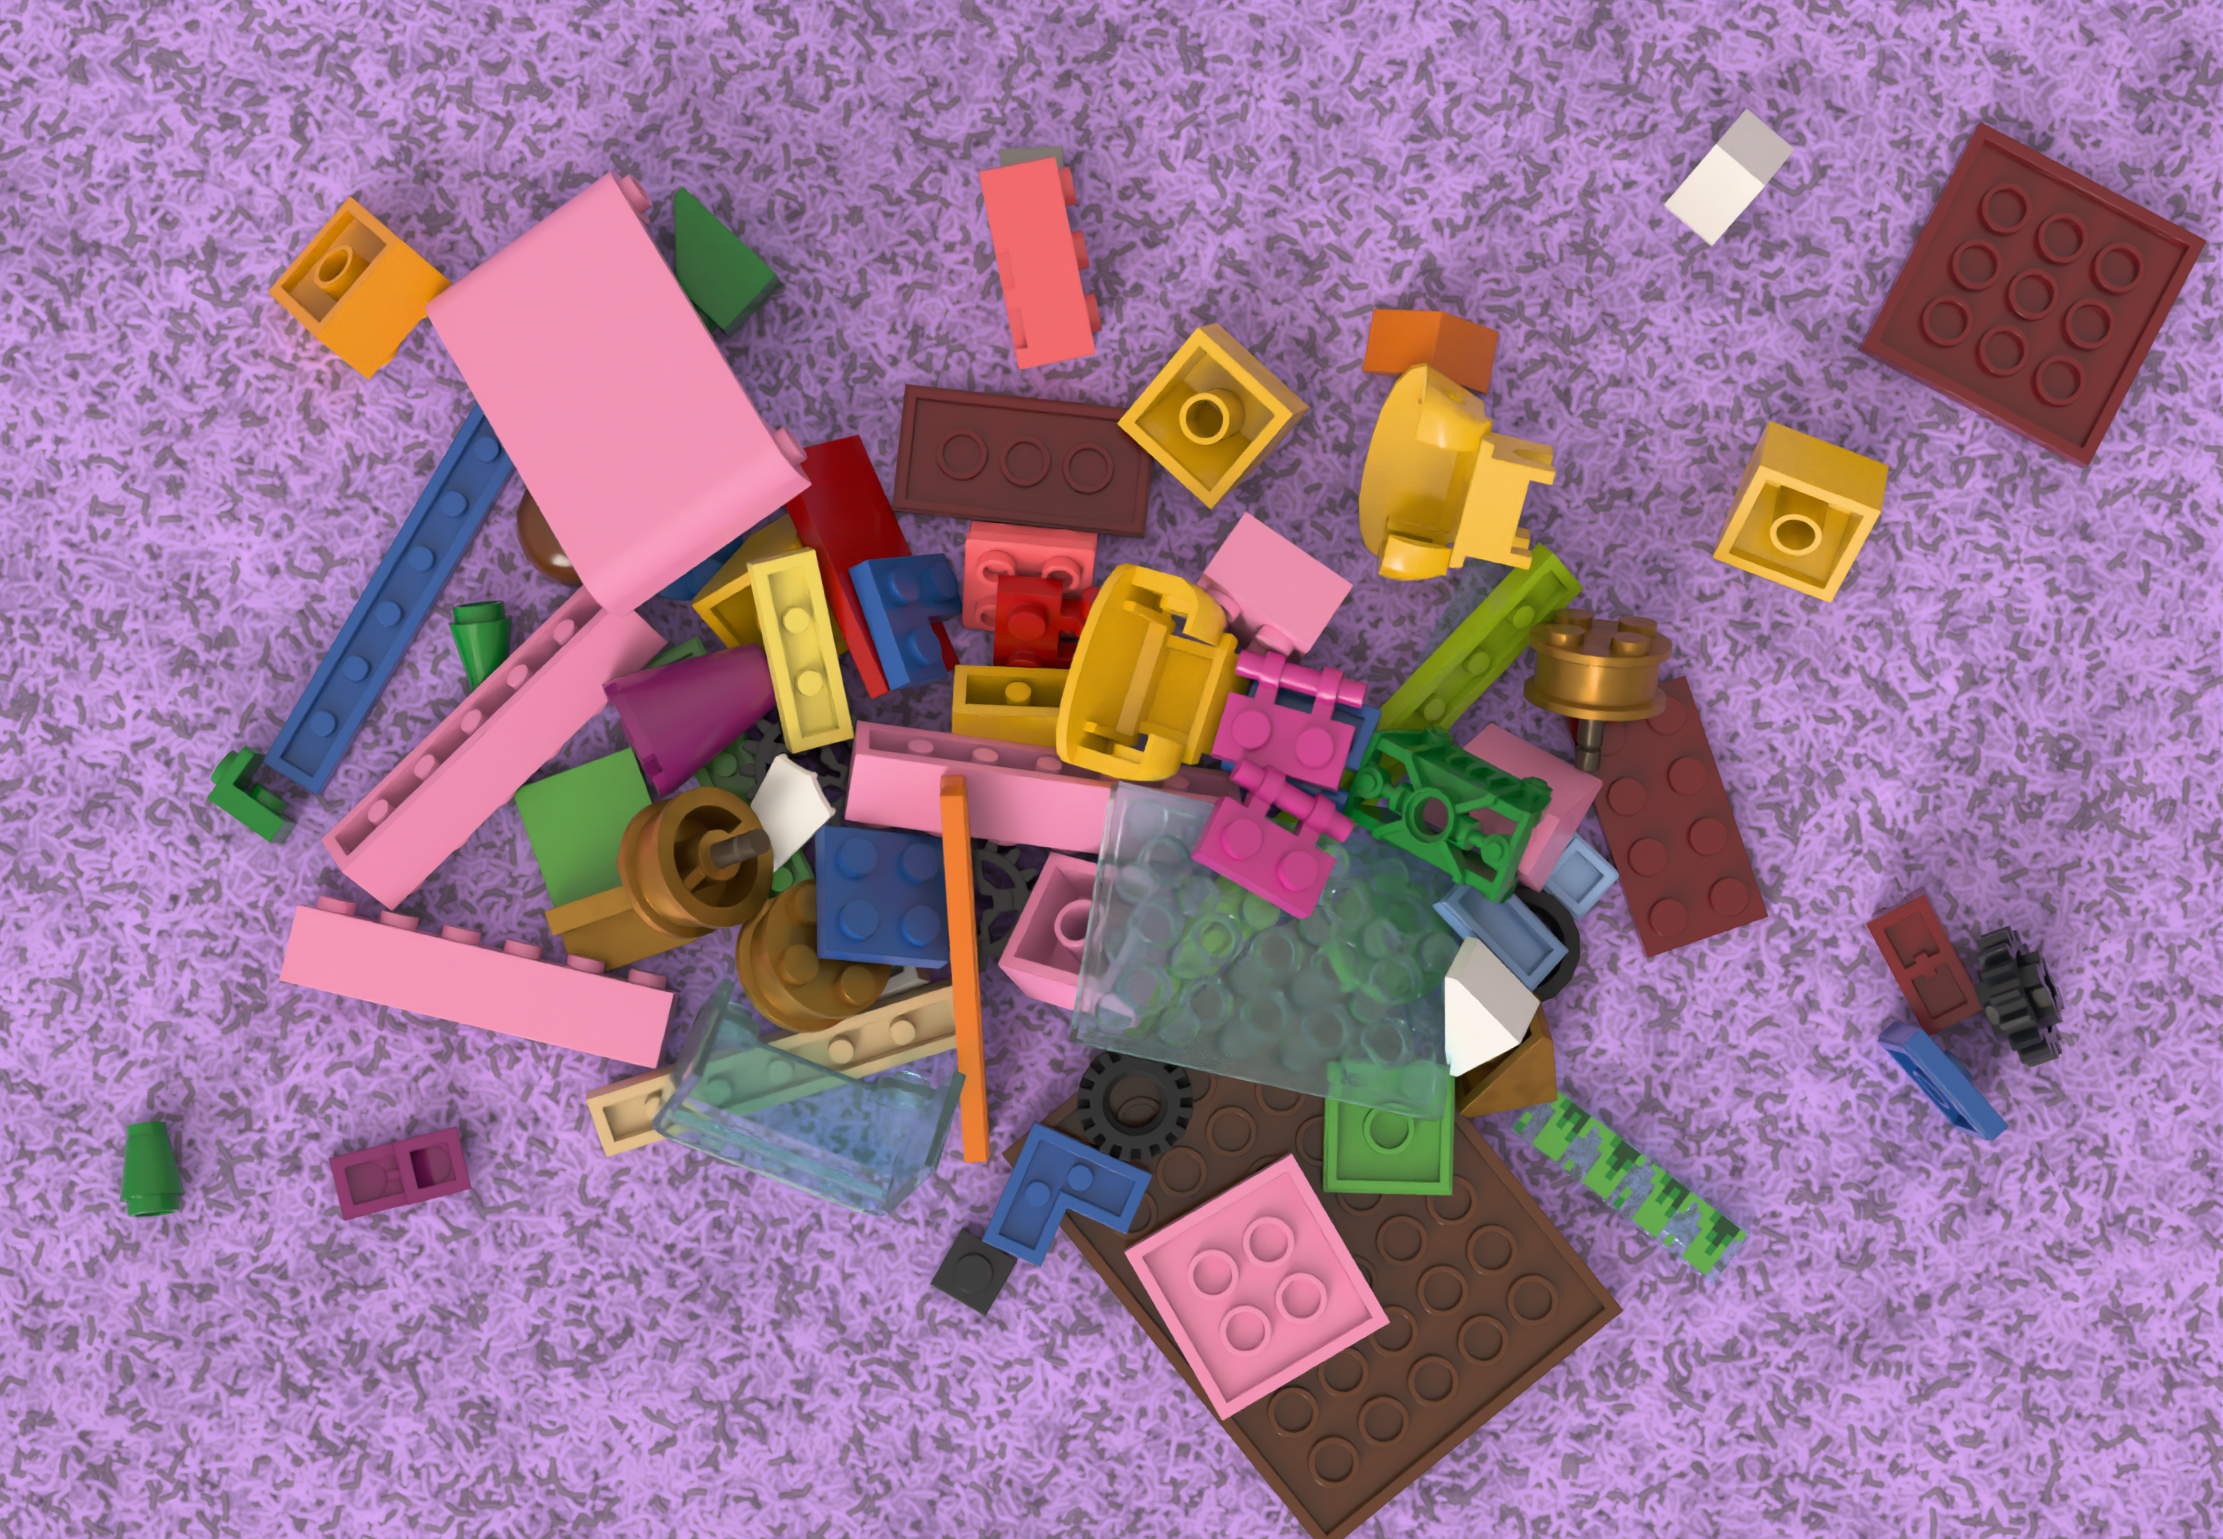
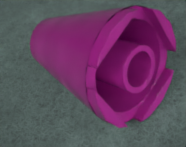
M756 642L619 676L601 684L610 706H615L621 717L619 719L621 722L620 726L651 784L655 785L660 798L674 793L777 706L766 651L762 652Z

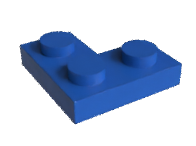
M945 553L871 559L848 569L890 690L930 686L949 677L941 656L942 650L939 639L932 631L930 623L948 621L962 614L963 604L958 593V581L948 565Z
M1034 1121L982 1241L1041 1267L1067 1208L1127 1234L1153 1174L1130 1162L1119 1160L1118 1157L1112 1154L1107 1155L1092 1145L1038 1121Z

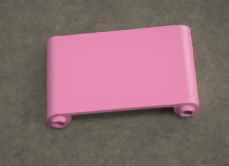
M611 170L426 303L425 310L581 581L604 609L619 618H623L811 486L812 483L800 463L807 459L803 447L786 426L776 431L761 418L647 231L646 226L650 224V220L645 211L653 206L650 197L632 174L629 173L622 178Z

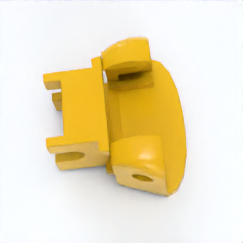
M1427 362L1412 365L1396 380L1381 407L1364 464L1359 493V529L1366 548L1378 557L1377 576L1399 581L1435 578L1446 575L1448 564L1449 568H1462L1465 556L1529 570L1532 561V551L1528 550L1530 530L1517 527L1529 481L1553 484L1556 473L1555 466L1551 465L1554 456L1553 447L1491 432L1493 419L1485 416L1484 402ZM1448 543H1454L1453 549L1447 547Z
M1125 563L1118 565L1104 582L1091 607L1062 695L1056 728V749L1062 761L1118 779L1157 781L1165 780L1177 774L1181 762L1189 765L1198 764L1202 753L1212 757L1211 752L1229 692L1245 696L1251 678L1235 674L1240 656L1234 653L1238 640L1233 634L1224 632L1227 617L1221 605L1211 595L1184 578ZM1171 615L1187 618L1183 633L1214 646L1174 636L1173 633L1177 623L1171 618ZM1140 734L1149 737L1144 752L1129 748V746H1137Z

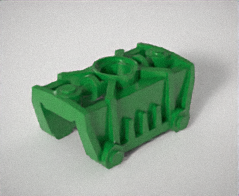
M1425 726L1424 730L1382 729L1375 731L1353 779L1342 814L1352 819L1354 823L1372 831L1371 836L1377 840L1386 841L1393 848L1407 850L1453 876L1452 881L1460 885H1471L1478 889L1486 899L1494 903L1503 904L1510 900L1519 881L1516 871L1532 835L1531 830L1545 818L1552 801L1550 796L1553 789L1547 786L1548 783L1540 778L1531 776L1530 778L1523 777L1521 780L1454 745L1455 738L1449 734L1450 732L1440 726ZM1381 752L1405 764L1412 785L1405 781L1397 787L1392 785L1391 775L1384 767L1379 765L1383 754ZM1386 797L1390 800L1389 808L1361 804L1365 798L1376 799ZM1434 797L1441 800L1448 810V823L1441 833L1426 826L1423 818L1424 807ZM1490 808L1518 823L1513 835L1502 833L1488 836L1482 833V822L1471 817L1469 813ZM1474 846L1479 847L1481 855L1472 851L1471 849Z

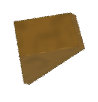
M1531 992L1540 1001V1004L1521 1043L1458 1077L1455 1076V1100L1460 1115L1473 1118L1558 1101L1553 1039L1538 993Z

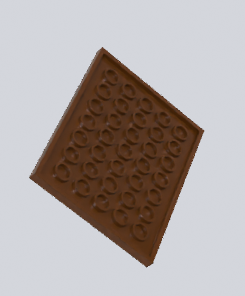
M1292 916L1139 1041L1140 1044H1152L1161 1048L1179 1062L1191 1084L1193 1114L1192 1119L1188 1123L1186 1133L1164 1155L1160 1153L1147 1161L1130 1159V1163L1152 1172L1153 1175L1127 1234L1068 1208L1059 1225L1312 1539H1344L1624 1311L1469 1119L1459 1114L1455 1102L1452 1195L1322 1191L1325 1062L1423 1063L1378 1008H1369L1362 1005L1355 996L1341 985L1331 970L1326 952L1319 943L1318 933L1305 918L1300 920L1295 916ZM1131 1076L1122 1079L1114 1086L1110 1094L1109 1104L1113 1115L1121 1123L1128 1126H1142L1149 1123L1157 1115L1161 1098L1158 1089L1151 1081L1143 1077ZM1078 1091L1040 1121L1044 1125L1099 1149L1092 1140H1089L1084 1132L1081 1121H1079L1077 1112ZM1030 1130L1002 1152L1003 1157L1012 1168L1016 1164ZM1291 1152L1390 1323L1222 1421L1125 1255L1124 1249Z

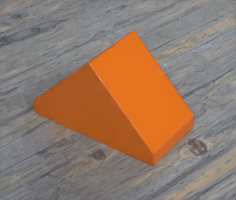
M1374 309L1362 372L1398 379L1412 365L1427 362L1469 392L1487 395L1499 332L1443 311Z

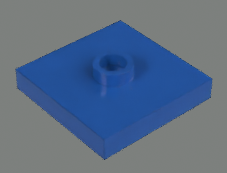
M1893 1022L1878 1036L1880 1045L1957 1131L1986 1141H1993L2009 1127L1970 1083L1973 1076L1963 1063L1950 1051L1946 1050L1943 1052L1922 1028Z

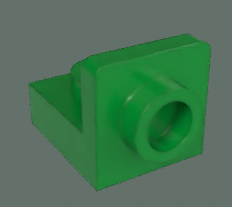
M245 746L240 753L235 750L230 751L218 764L211 776V781L216 786L207 799L268 842L283 844L297 824V822L284 814L289 803L258 782L252 790L246 787L261 766L266 754L258 748Z

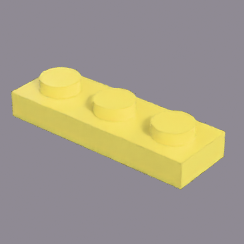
M805 547L746 562L786 749L794 754L854 738L815 550Z

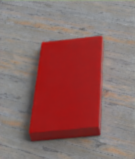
M858 434L804 447L807 459L800 463L812 485L785 503V506L803 547H810L816 552L826 599L871 699H875L895 691L890 690L848 569L866 560L912 556V553ZM930 623L932 631L939 639L942 650L941 656L948 673L955 669V665L961 664L943 623Z

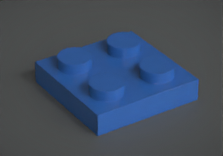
M824 825L815 833L817 958L940 969L949 962L943 838Z

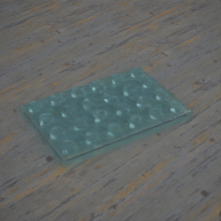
M1121 781L1111 785L1069 1042L1424 1120L1437 1121L1444 1119L1452 1057L1445 1052V976L1464 939L1431 905L1454 882L1452 881L1453 876L1407 850L1349 836L1343 843H1339L1321 833L1315 847L1336 858V862L1311 916L1300 920L1190 857L1214 804ZM1265 816L1266 819L1290 833L1293 832L1296 826L1295 823Z

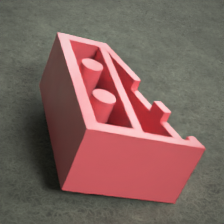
M1051 155L978 170L1019 370L1096 354L1092 333L1102 331L1095 293L1083 294L1079 270L1090 268L1082 230L1070 231L1066 212L1067 206L1077 205L1070 167L1057 169L1055 156Z

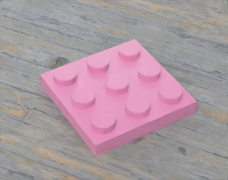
M1291 1152L1124 1249L1125 1255L1222 1421L1390 1323Z

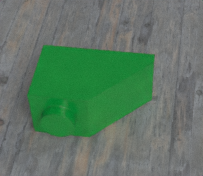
M682 187L674 196L677 280L710 334L718 327L731 338L782 283L772 269Z

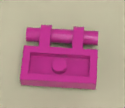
M1242 650L1235 674L1258 680V689L1255 699L1229 692L1211 752L1212 758L1236 764L1241 757H1244L1263 769L1267 764L1275 767L1286 774V779L1338 793L1356 728L1355 726L1333 721V714L1337 703L1362 709L1368 684L1344 678L1345 671L1325 666L1322 672L1287 662V655L1269 650L1267 655L1264 656ZM1283 687L1315 696L1316 699L1312 713L1308 714L1276 705L1280 688Z
M1241 757L1230 774V780L1249 790L1243 805L1226 795L1216 800L1190 857L1302 920L1311 916L1336 862V858L1315 847L1320 834L1324 833L1339 843H1343L1350 835L1354 821L1336 811V803L1320 793L1310 796L1286 782V774L1275 767L1267 764L1263 769L1248 759ZM1271 804L1299 819L1292 833L1265 818Z

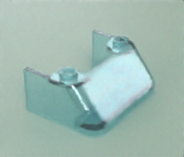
M722 979L700 1008L657 1104L651 1121L652 1127L659 1134L672 1141L850 1210L873 1216L890 1214L937 1170L966 1075L954 1071L936 1089L930 1088V1083L925 1078L904 1071L894 1073L893 1077L881 1078L874 1086L759 1041L761 1028L752 1019L751 1011L738 1003L729 1001L735 983Z

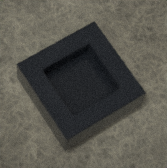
M962 1227L930 1285L986 1316L1017 1263L1018 1258L983 1242L982 1237Z

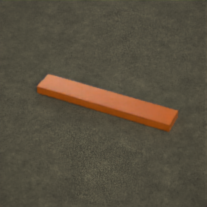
M963 775L940 776V807L964 1163L987 1162V1157H990V1131L967 779H964Z

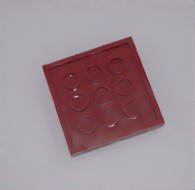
M1980 122L1974 127L1865 334L1858 351L2080 468L2089 466L2207 240Z

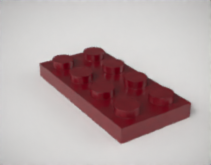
M1686 676L1658 684V688L1666 694L1665 710L1661 714L1641 720L1605 721L1603 743L1600 746L1602 749L1600 769L1597 771H1585L1603 782L1592 805L1613 866L1618 871V881L1646 958L1768 917ZM1565 716L1562 718L1575 753L1576 747L1579 745L1577 743L1579 718Z

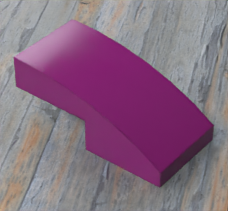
M456 1126L328 1158L344 1221L472 1189Z

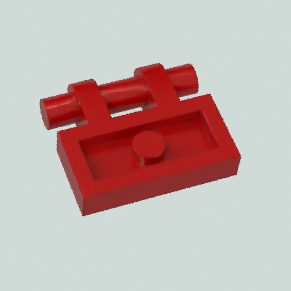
M999 574L993 666L1070 669L1078 643L1060 642L1059 633L1060 631H1073L1078 637L1079 642L1091 607L1101 588H1086L1082 592L1081 600L1062 599L1063 579Z

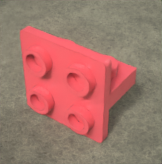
M971 521L970 530L967 532L965 542L962 626L967 629L995 631L999 574L1063 579L1062 599L1081 600L1083 590L1093 587L1098 533ZM1060 631L1059 637L1078 639L1073 631Z

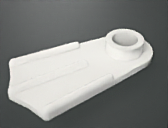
M780 754L775 757L750 805V808L758 816L765 832L770 838L774 872L780 869L836 812L835 808L830 806L817 781V773L810 772L796 765L787 758L786 754Z

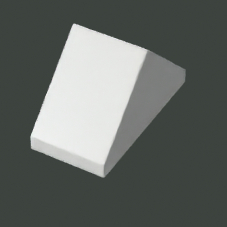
M1746 108L1663 206L1712 246L1766 186L1795 149Z
M1468 936L1464 939L1445 976V1074L1457 1077L1519 1045L1540 1004V1001L1479 939Z

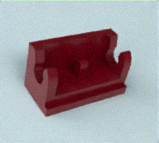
M1923 886L1907 894L1900 903L1887 909L1883 907L1871 915L1872 919L1867 921L1866 925L1920 1026L1928 1036L1984 1010L1979 1004L1976 995L1975 982Z

